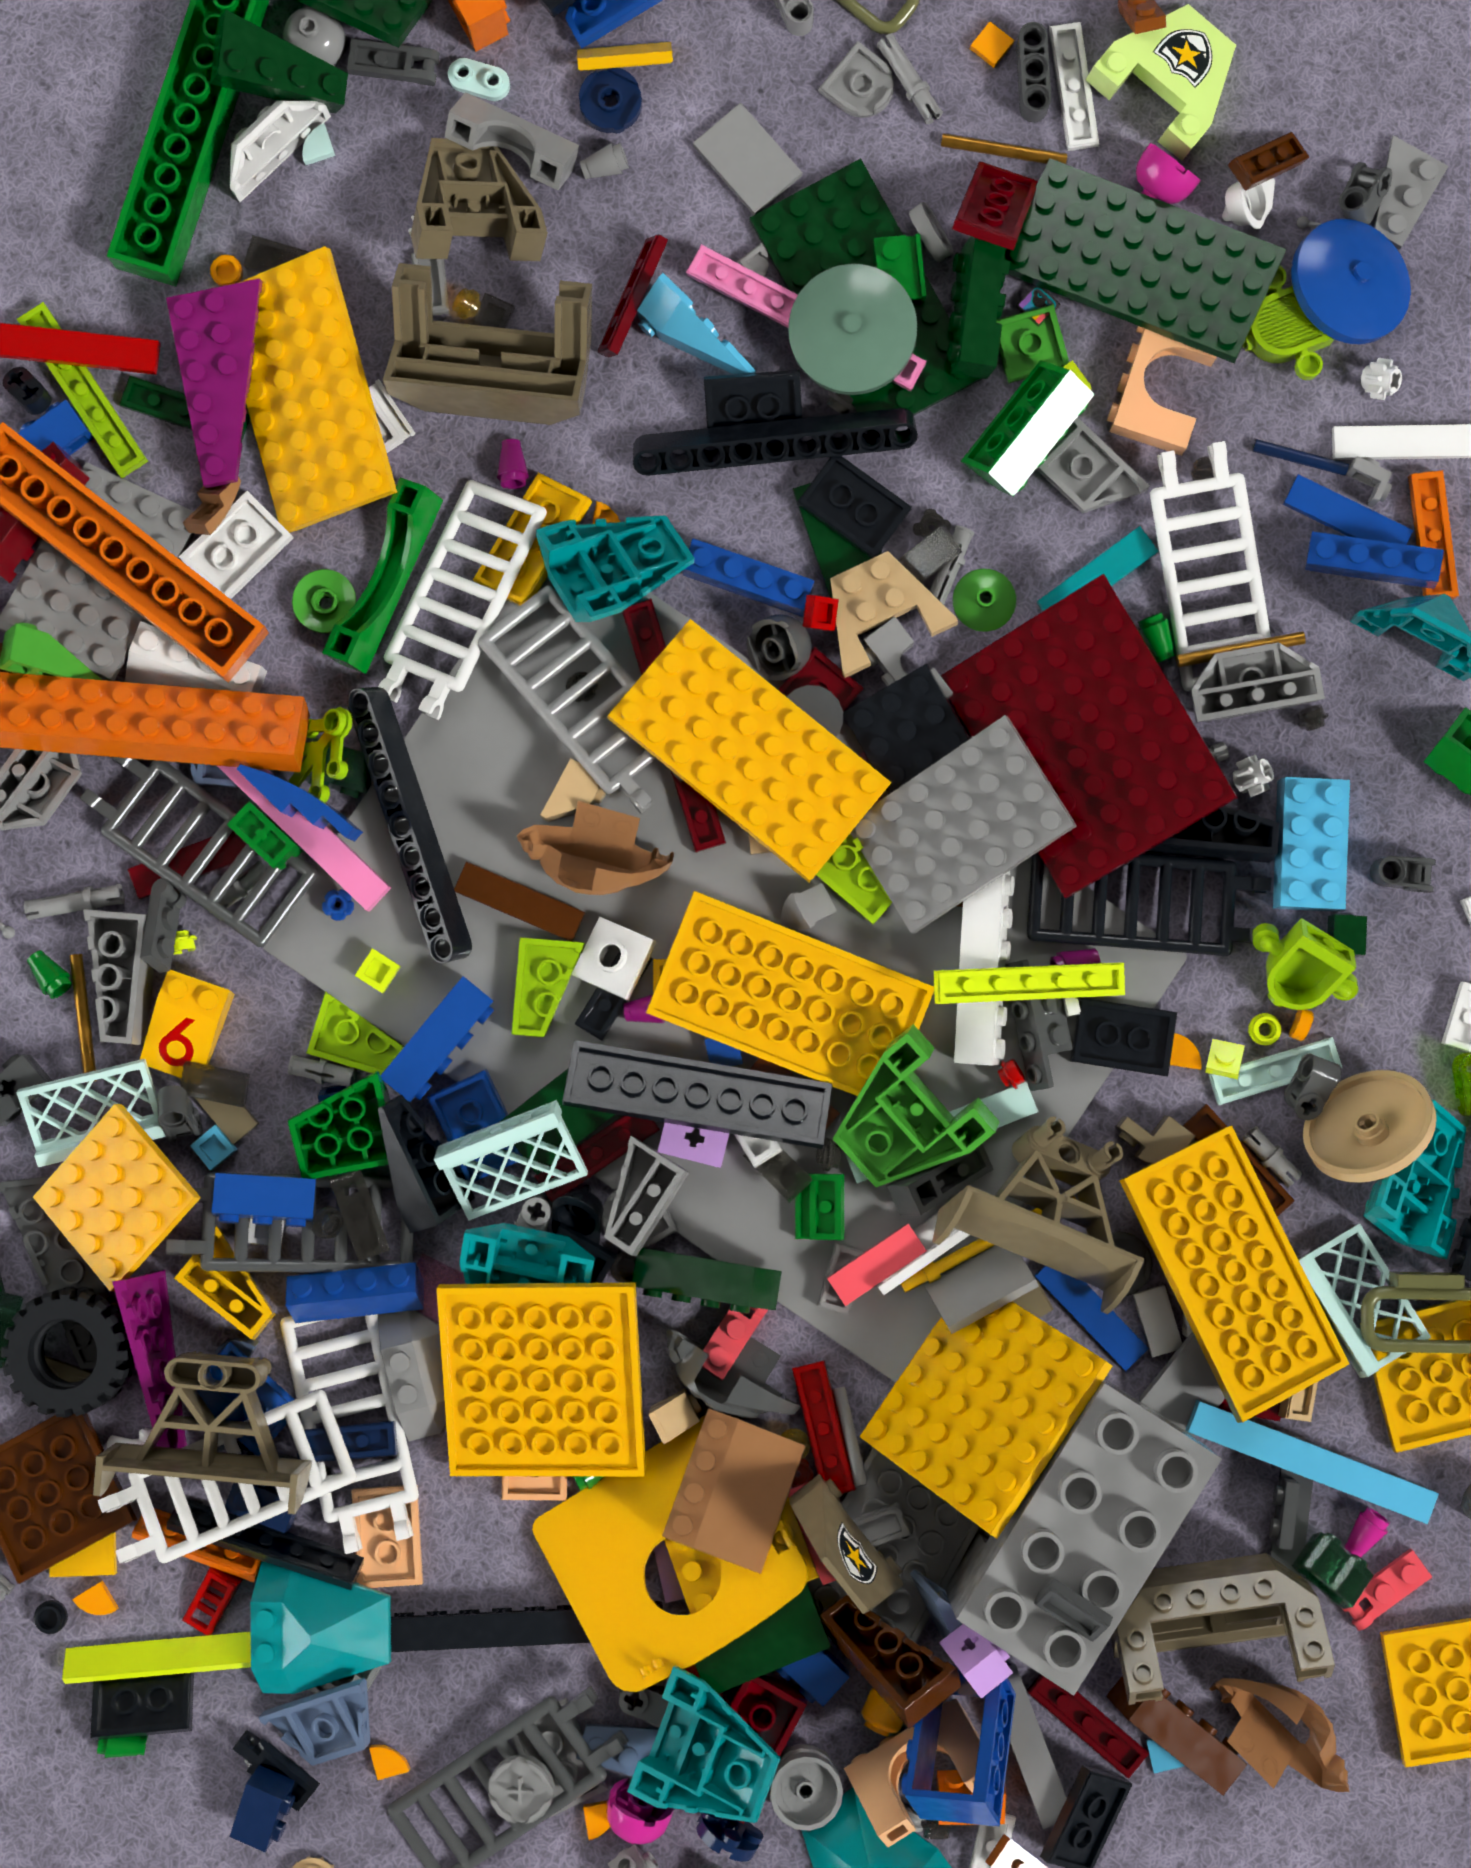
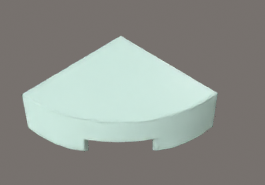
M324 123L314 128L305 139L302 150L305 165L335 156Z

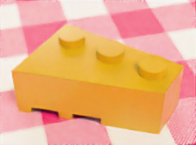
M216 1226L214 1258H234L233 1247L222 1230ZM193 1255L174 1278L252 1340H255L276 1315L249 1272L204 1271L200 1267V1255Z

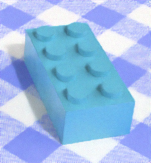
M1284 777L1277 781L1276 822H1279L1278 855L1274 861L1273 909L1332 912L1346 909L1350 780Z

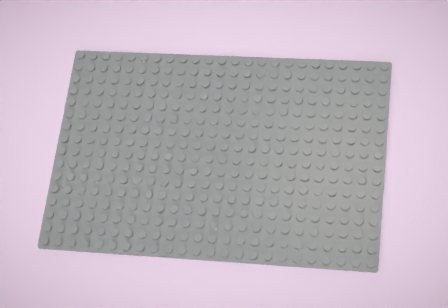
M548 576L539 591L547 585H552ZM650 592L637 602L652 599L667 646L690 619ZM506 600L494 626L519 606ZM548 600L495 641L494 644L507 657L561 614ZM622 612L596 621L584 622L632 679L637 682L641 677V673ZM568 625L517 664L515 668L528 681L581 638ZM705 630L777 690L783 685V681L768 679L767 677L770 675L762 667L761 671H758L749 658ZM483 649L464 689L460 692L450 689L439 721L422 712L404 738L453 887L455 888L465 863L469 862L585 912V915L573 942H583L586 945L600 916L653 939L657 944L650 957L653 959H667L692 893L696 891L931 986H934V970L959 969L963 907H954L914 934L909 931L892 903L872 925L816 875L809 883L772 852L751 855L749 834L717 807L716 811L726 844L696 853L671 771L657 758L632 777L636 784L652 799L651 807L642 814L638 812L621 788H618L612 794H606L600 804L595 802L594 805L640 818L634 844L649 852H652L654 848H659V853L664 856L674 852L670 868L657 878L606 895L575 893L557 884L546 874L539 860L530 859L528 853L524 852L521 843L517 839V835L523 829L533 825L573 827L575 814L551 822L543 820L540 814L570 758L575 761L577 759ZM588 649L535 692L548 706L602 662L591 649ZM462 659L458 660L449 675L456 676L463 661ZM609 673L556 716L569 730L620 690L622 685ZM608 715L577 739L588 754L620 730L619 727L607 719ZM843 722L837 738L871 765L852 729ZM630 738L599 762L598 766L609 778H612L642 754L645 749ZM373 784L349 817V820L362 830L363 833L355 842L345 838L340 832L337 836L372 868L391 889L370 912L366 911L352 897L351 900L354 902L353 912L346 916L344 920H332L331 916L325 915L322 910V903L325 902L324 896L330 890L335 889L339 891L343 888L317 864L315 867L318 871L316 879L263 947L271 955L322 990L328 992L338 1001L404 1046L462 976L467 978L494 1000L490 1005L494 1011L483 1025L477 1021L469 1032L474 1036L462 1050L456 1046L448 1057L453 1061L443 1073L459 1082L487 1069L508 1114L569 1068L574 1040L596 1044L601 1043L602 1045L710 1063L704 1041L709 1039L708 1037L665 1021V1024L626 1022L624 1007L603 1041L575 1025V1022L597 987L573 975L569 980L545 1037L512 1035L520 937L559 941L568 940L456 893L472 941V950L469 956L464 959L446 963L436 962L429 952ZM886 790L875 804L888 795ZM1032 856L1010 870V876L1014 877L1015 886L1012 896H1009L1008 909H1012L1013 912L1012 926L1007 928L1006 939L1011 944V955L1009 961H1005V964L1027 959L1029 966L1050 965V958L1056 956L1057 952L1095 948L1099 953L1101 963H1124L1125 995L1082 998L1154 1009L1186 961V953L1032 941L1027 937ZM1045 863L1040 928L1059 930L1062 893ZM823 883L837 912L815 922V926L810 929L798 930L782 924L781 912L788 896L795 891L801 893ZM1088 887L1074 894L1072 931L1092 932L1094 891ZM1106 900L1104 934L1124 935L1125 912ZM338 901L335 903V906L339 908L341 903ZM1137 921L1136 936L1156 938L1154 931ZM612 945L607 948L608 951L604 956V960L601 961L604 967L611 966L620 951L618 946ZM372 948L401 966L384 994L355 976ZM653 961L627 1002L653 994ZM933 992L919 1031L935 1049L930 1058L919 1066L914 1073L948 1111L970 1104L978 1097L982 1099L1012 1087V1085L1006 1087L998 1074V1070L1002 1068L1001 1064L992 1066L954 1063L957 1003L935 1004ZM1003 1001V1007L1007 1008V1022L1001 1028V1039L1005 1040V1056L1003 1059H1000V1063L1002 1060L1007 1062L1014 1058L1025 1076V1067L1018 1044L1015 1018L1012 1014L1011 1001ZM1077 1015L1066 1017L1072 1045ZM740 1050L743 1064L732 1067L750 1069L758 1060V1057ZM1072 1050L1048 1055L1054 1087L1030 1091L1038 1112L997 1128L996 1133L982 1143L994 1170L971 1183L970 1186L995 1195L1020 1164L1013 1156V1143L1033 1126H1042L1050 1117H1056L1053 1123L1059 1118L1064 1122L1066 1130L1063 1136L1068 1137L1113 1068L1070 1062ZM789 1070L797 1078L814 1080L812 1078ZM834 1087L831 1089L829 1104L840 1114L826 1129L822 1149L778 1142L783 1151L756 1168L752 1165L734 1134H729L721 1168L660 1153L689 1172L688 1177L667 1208L678 1228V1231H676L678 1234L718 1261L782 1271L777 1302L879 1372L897 1382L933 1327L942 1317L924 1286L928 1281L906 1293L899 1284L885 1295L882 1294L876 1285L853 1301L849 1316L818 1307L817 1304L835 1243L867 1251L907 1223L912 1229H915L938 1213L939 1209L959 1192L922 1215H900L887 1188L894 1181L879 1187H875L869 1179L857 1184L845 1152L833 1140L834 1135L857 1096ZM615 1114L614 1116H612L605 1123H603L596 1130H594L587 1137H585L582 1141L576 1144V1147L585 1142L586 1140H588L589 1138H591L592 1136H594L595 1134H597L598 1132H600L602 1129H604L605 1127H607L623 1115ZM655 1121L660 1130L643 1141V1143L658 1151L664 1122ZM694 1128L692 1133L686 1132L685 1138L690 1140V1145L696 1147L698 1142H704L705 1137L699 1134L700 1129ZM627 1153L594 1174V1176L614 1190L618 1189L620 1174ZM795 1174H844V1240L795 1239ZM1007 1196L1005 1199L1020 1207L1023 1204L1022 1201ZM969 1235L933 1262L944 1258L979 1238Z

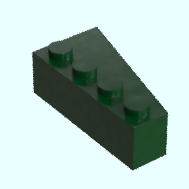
M226 9L217 21L210 84L278 101H317L324 103L329 113H337L344 106L348 73Z
M970 236L961 251L956 252L953 259L952 270L956 272V282L952 286L951 301L955 302L949 320V331H953V338L948 346L947 360L951 361V374L988 379L997 367L1002 324L996 323V320L1000 319L1005 307L1006 294L1000 293V290L1004 285L1006 275L1009 274L1010 261L1004 260L1007 248Z
M642 1248L636 1256L632 1282H636V1287L643 1288L642 1295L662 1298V1292L672 1293L671 1300L691 1303V1297L701 1299L700 1305L720 1308V1303L723 1302L731 1304V1311L749 1313L750 1307L776 1310L782 1271Z

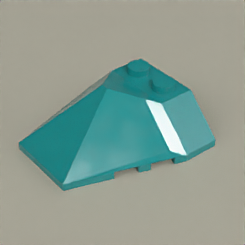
M666 515L626 517V522L606 523V519H596L595 524L576 525V520H568L536 529V537L548 578L575 622H592L622 612L694 563L695 559Z
M1446 594L1397 599L1361 610L1350 620L1351 623L1378 637L1391 627L1396 626L1443 651L1435 667L1463 682L1471 678V631L1451 597Z
M1432 1100L1436 1110V1128L1430 1143L1423 1153L1409 1166L1375 1182L1365 1205L1364 1217L1397 1243L1441 1259H1447L1457 1224V1219L1451 1218L1453 1198L1459 1199L1460 1188H1454L1455 1168H1462L1466 1127L1439 1103Z
M500 1223L466 1229L459 1262L461 1271L464 1273L465 1284L591 1283L595 1257L568 1236L508 1223Z
M264 1561L261 1562L250 1607L251 1670L262 1693L296 1694L391 1662V1595L356 1582L352 1590H348Z
M673 1666L662 1698L669 1702L650 1755L638 1760L627 1792L656 1808L681 1809L688 1813L695 1814L700 1812L712 1814L719 1818L756 1823L781 1757L705 1680L678 1666Z
M853 1787L842 1795V1804L837 1814L825 1826L811 1831L801 1830L813 1868H952L935 1845L915 1832L887 1847L877 1836Z

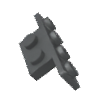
M1027 959L1005 964V967L1029 966ZM1063 999L1012 1000V1014L1015 1018L1018 1044L1022 1052L1025 1077L1030 1091L1052 1088L1054 1083L1048 1055L1073 1050Z
M1280 1468L1279 1483L1275 1485L1273 1492V1504L1276 1505L1274 1518H1271L1269 1525V1537L1272 1538L1270 1556L1302 1577L1313 1480Z

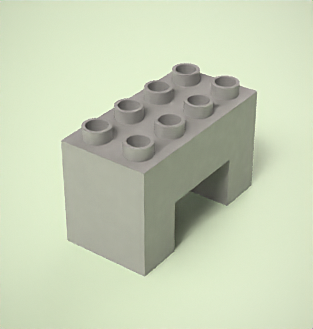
M1104 1379L998 1539L993 1536L988 1537L979 1530L975 1534L956 1571L945 1587L956 1619L1074 1696L1222 1458L1193 1435ZM1053 1578L1113 1616L1110 1626L1093 1642L1034 1604L1037 1594Z

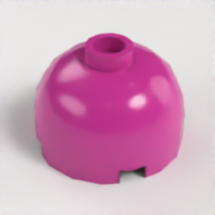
M1151 142L1137 162L1136 178L1144 188L1141 193L1168 204H1176L1186 199L1201 181L1190 170L1186 171L1177 160Z
M629 1778L618 1781L610 1790L607 1801V1819L613 1832L631 1844L652 1843L660 1838L671 1821L674 1808H656L627 1792L630 1785L628 1784Z

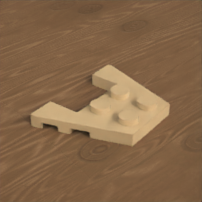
M889 551L830 578L832 598L839 599L836 627L844 678L871 666V662L858 636L888 622L893 617L897 618L917 609L931 637L958 625L956 616Z

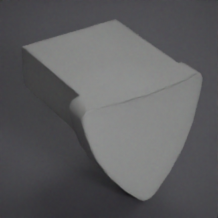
M823 883L801 893L798 891L791 893L785 900L782 908V924L798 930L810 929L815 926V922L837 912Z

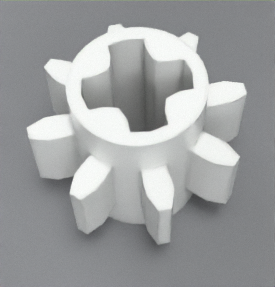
M1378 358L1377 363L1371 362L1370 365L1364 368L1361 375V385L1365 392L1371 393L1370 398L1385 400L1386 395L1392 396L1400 388L1402 373L1398 366L1392 365V359Z
M1253 755L1236 762L1239 769L1233 772V781L1240 792L1246 793L1249 791L1250 797L1270 790L1268 782L1274 779V773L1266 759L1258 760L1257 756Z

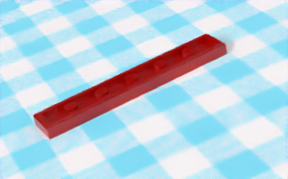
M0 323L1 358L157 375L161 348L159 340Z

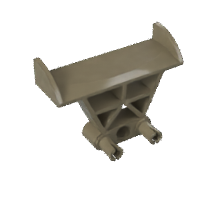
M1053 1116L1047 1119L1042 1126L1030 1128L1013 1143L1012 1153L1020 1164L995 1195L967 1185L939 1209L932 1242L940 1245L954 1228L1103 1289L1101 1312L1109 1314L1129 1292L1144 1261V1258L1114 1245L1099 1183L1101 1179L1109 1174L1111 1166L1122 1159L1123 1150L1118 1143L1114 1145L1113 1141L1106 1143L1098 1151L1063 1136L1066 1130L1064 1122L1059 1118L1053 1123L1056 1120V1117ZM1054 1178L1074 1187L1060 1194ZM1078 1194L1079 1201L1072 1197ZM1007 1196L1013 1197L1041 1209L1042 1214L1034 1213L1005 1199ZM1060 1218L1086 1228L1087 1234L1061 1224Z
M196 1351L182 1353L169 1361L164 1371L165 1378L175 1389L145 1444L116 1442L97 1455L93 1495L102 1496L105 1493L115 1472L290 1488L288 1514L295 1515L301 1506L306 1492L312 1461L279 1458L256 1392V1389L267 1380V1376L272 1369L271 1362L265 1357L260 1360V1357L248 1358L204 1354L200 1351L198 1353ZM211 1365L218 1366L222 1370V1380H216L212 1377L210 1373ZM196 1390L240 1393V1395L215 1419ZM181 1400L194 1417L173 1415ZM243 1403L250 1422L225 1419ZM166 1428L204 1431L203 1450L160 1447L156 1445ZM219 1433L255 1436L261 1456L217 1452Z

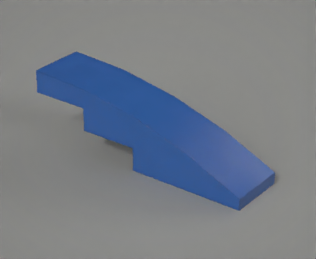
M242 764L238 766L237 770L281 813L293 817L299 811L310 823L321 829H324L331 823L345 838L354 842L363 833L362 830L338 810L310 792L272 774Z

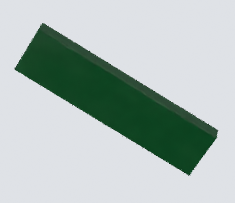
M129 375L119 404L120 407L192 430L185 393ZM246 414L245 422H243L241 443L250 420L249 414Z

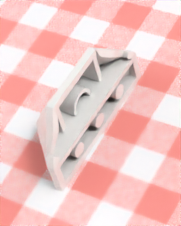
M277 100L272 106L263 108L253 124L248 128L241 129L236 134L234 141L231 143L230 189L239 202L247 197L303 144L308 134L314 128L325 123L331 117L324 103L317 101Z

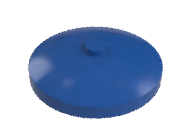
M1352 219L1327 221L1310 232L1300 242L1295 251L1291 267V280L1295 297L1306 317L1324 334L1348 344H1368L1386 336L1403 320L1408 310L1411 296L1408 270L1397 248L1384 234L1374 227Z

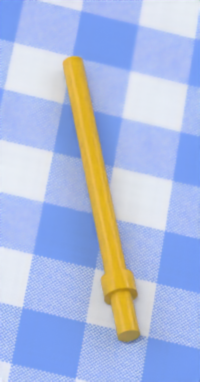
M1039 1208L1031 1210L1039 1215L1042 1214V1210ZM977 1239L936 1262L932 1261L900 1285L906 1293L927 1281L930 1284L941 1278L940 1274L994 1246V1244Z

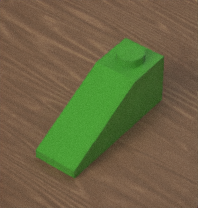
M16 623L5 632L0 657V669L20 674L102 680L49 633L37 630V627L33 624Z

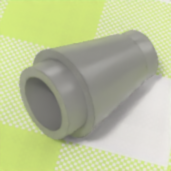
M610 143L580 161V166L586 180L623 174L622 170L629 168L621 143L616 145Z

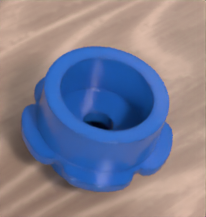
M335 889L330 890L324 896L325 902L322 903L323 912L327 916L330 915L332 920H344L354 910V902L351 900L352 896L343 889L339 891ZM338 901L341 903L339 908L335 906V903Z

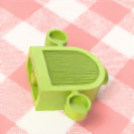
M1280 266L1269 288V296L1265 297L1243 348L1245 351L1251 350L1257 357L1270 363H1285L1295 359L1294 368L1296 375L1303 380H1312L1317 377L1323 368L1322 358L1314 351L1330 346L1335 339L1320 331L1306 317L1297 302L1293 286L1282 289L1286 282L1287 274L1285 269Z
M1303 918L1281 940H1279L1278 929L1272 924L1263 923L1254 928L1252 933L1254 947L1261 952H1269L1266 960L1267 987L1269 991L1267 996L1274 1005L1294 1010H1306L1322 1004L1331 994L1343 1001L1353 999L1357 995L1358 982L1357 978L1352 974L1356 969L1354 950Z

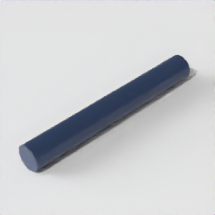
M1258 439L1255 440L1252 452L1343 476L1346 475L1349 463Z

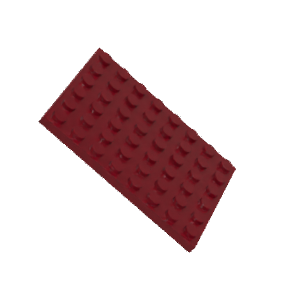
M1104 574L940 675L952 690L953 695L949 698L971 736H975L1004 715L1009 717L1077 826L1038 852L1064 898L1072 896L1238 798Z

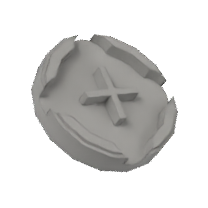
M523 1754L510 1756L500 1762L490 1776L488 1784L490 1804L499 1816L512 1823H533L541 1818L550 1807L555 1791L553 1776L546 1765L535 1757Z

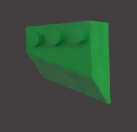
M378 1071L288 1119V1126L302 1178L316 1179L388 1165L378 1108L389 1102L390 1097L388 1089Z

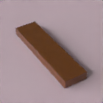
M469 862L465 863L454 888L458 894L573 942L585 915V912Z
M1207 1104L1182 1125L1195 1135L1193 1139L1196 1142L1227 1127ZM1240 1141L1278 1217L1295 1200Z

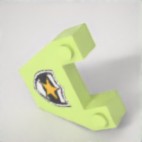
M1187 4L1166 15V28L1139 34L1132 32L1114 41L1093 66L1085 80L1110 100L1131 73L1136 75L1179 112V115L1157 142L1183 161L1212 124L1236 44Z

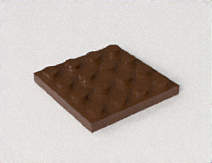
M87 1413L78 1416L73 1414L68 1417H56L54 1415L0 1445V1547L17 1584L26 1582L137 1521L130 1503L109 1513L101 1512L97 1500L123 1490L116 1474H114L108 1489L102 1496L93 1495L96 1456L102 1453L104 1449Z

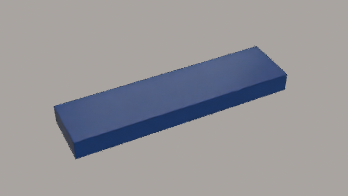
M1299 474L1296 476L1282 504L1349 537L1407 545L1414 531Z
M1045 1265L1034 1275L1125 1371L1149 1349L1113 1310L1109 1314L1101 1312L1102 1299L1086 1282Z

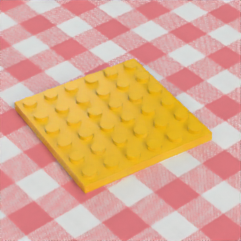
M636 1282L438 1285L436 1289L450 1476H645L646 1459Z
M1013 1301L951 1334L941 1317L859 1437L991 1536L998 1539L1113 1366Z

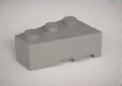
M630 1136L624 1166H622L621 1177L604 1238L631 1256H637L688 1177L689 1172L642 1141Z

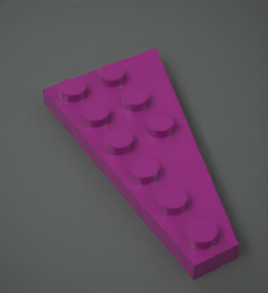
M260 278L166 298L202 482L205 488L238 482L243 422H245L247 411L245 409L246 398L250 387L255 347L254 335L259 315V295L262 291L263 283Z
M165 1270L112 1281L152 1428L175 1387L167 1382L164 1373L168 1362L176 1357ZM181 1401L173 1415L183 1416ZM166 1428L157 1446L171 1448L187 1446L185 1430Z

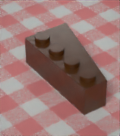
M845 1595L821 1614L827 1635L909 1729L961 1687L958 1670L949 1662H943L934 1656V1652L923 1645L919 1646L907 1638L904 1632L896 1627L892 1628L883 1622L881 1617L874 1612L869 1611L862 1614L848 1595Z
M1122 1675L1106 1697L1128 1721L1224 1796L1248 1765L1227 1742L1229 1738L1225 1736L1223 1740H1220L1215 1736L1218 1730L1204 1718H1201L1198 1722L1192 1717L1195 1712L1180 1699L1175 1703L1169 1698L1171 1693L1165 1687L1162 1690V1701L1148 1700L1128 1705Z

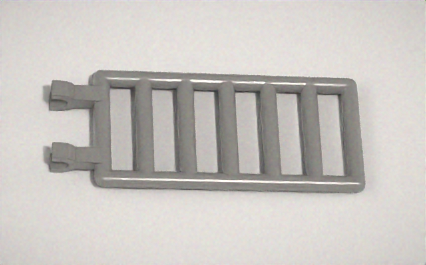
M547 585L478 639V644L606 794H612L618 788H621L638 812L642 814L651 807L652 799L636 784L632 777L656 758L645 750L612 778H609L598 766V763L631 737L620 729L590 754L577 741L579 737L605 718L636 682L584 622H575L552 585ZM549 600L561 615L506 657L494 642ZM570 625L581 639L526 681L515 666L566 626ZM591 649L602 663L547 706L535 691L584 652ZM611 673L622 685V688L568 730L556 715ZM672 772V773L674 774V776H675V777L679 780V782L681 783L683 780H682L679 776H677L674 772Z

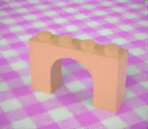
M1138 326L1136 332L1141 333L1139 344L1132 343L1126 362L1132 363L1129 374L1122 373L1117 392L1122 393L1119 404L1113 402L1107 421L1111 422L1112 425L1109 432L1166 451L1174 450L1175 454L1182 456L1187 449L1197 418L1164 408L1154 402L1145 388V368L1153 360L1168 355L1179 356L1210 367L1217 357Z
M955 1698L952 1701L943 1702L936 1751L950 1756L963 1782L973 1793L980 1737L964 1708ZM913 1726L910 1729L907 1727L906 1730L896 1736L885 1738L877 1748L867 1754L864 1753L856 1756L851 1761V1764L844 1768L877 1836L887 1847H890L916 1830L900 1799L898 1791L900 1774L909 1761L906 1750L908 1740L913 1739Z

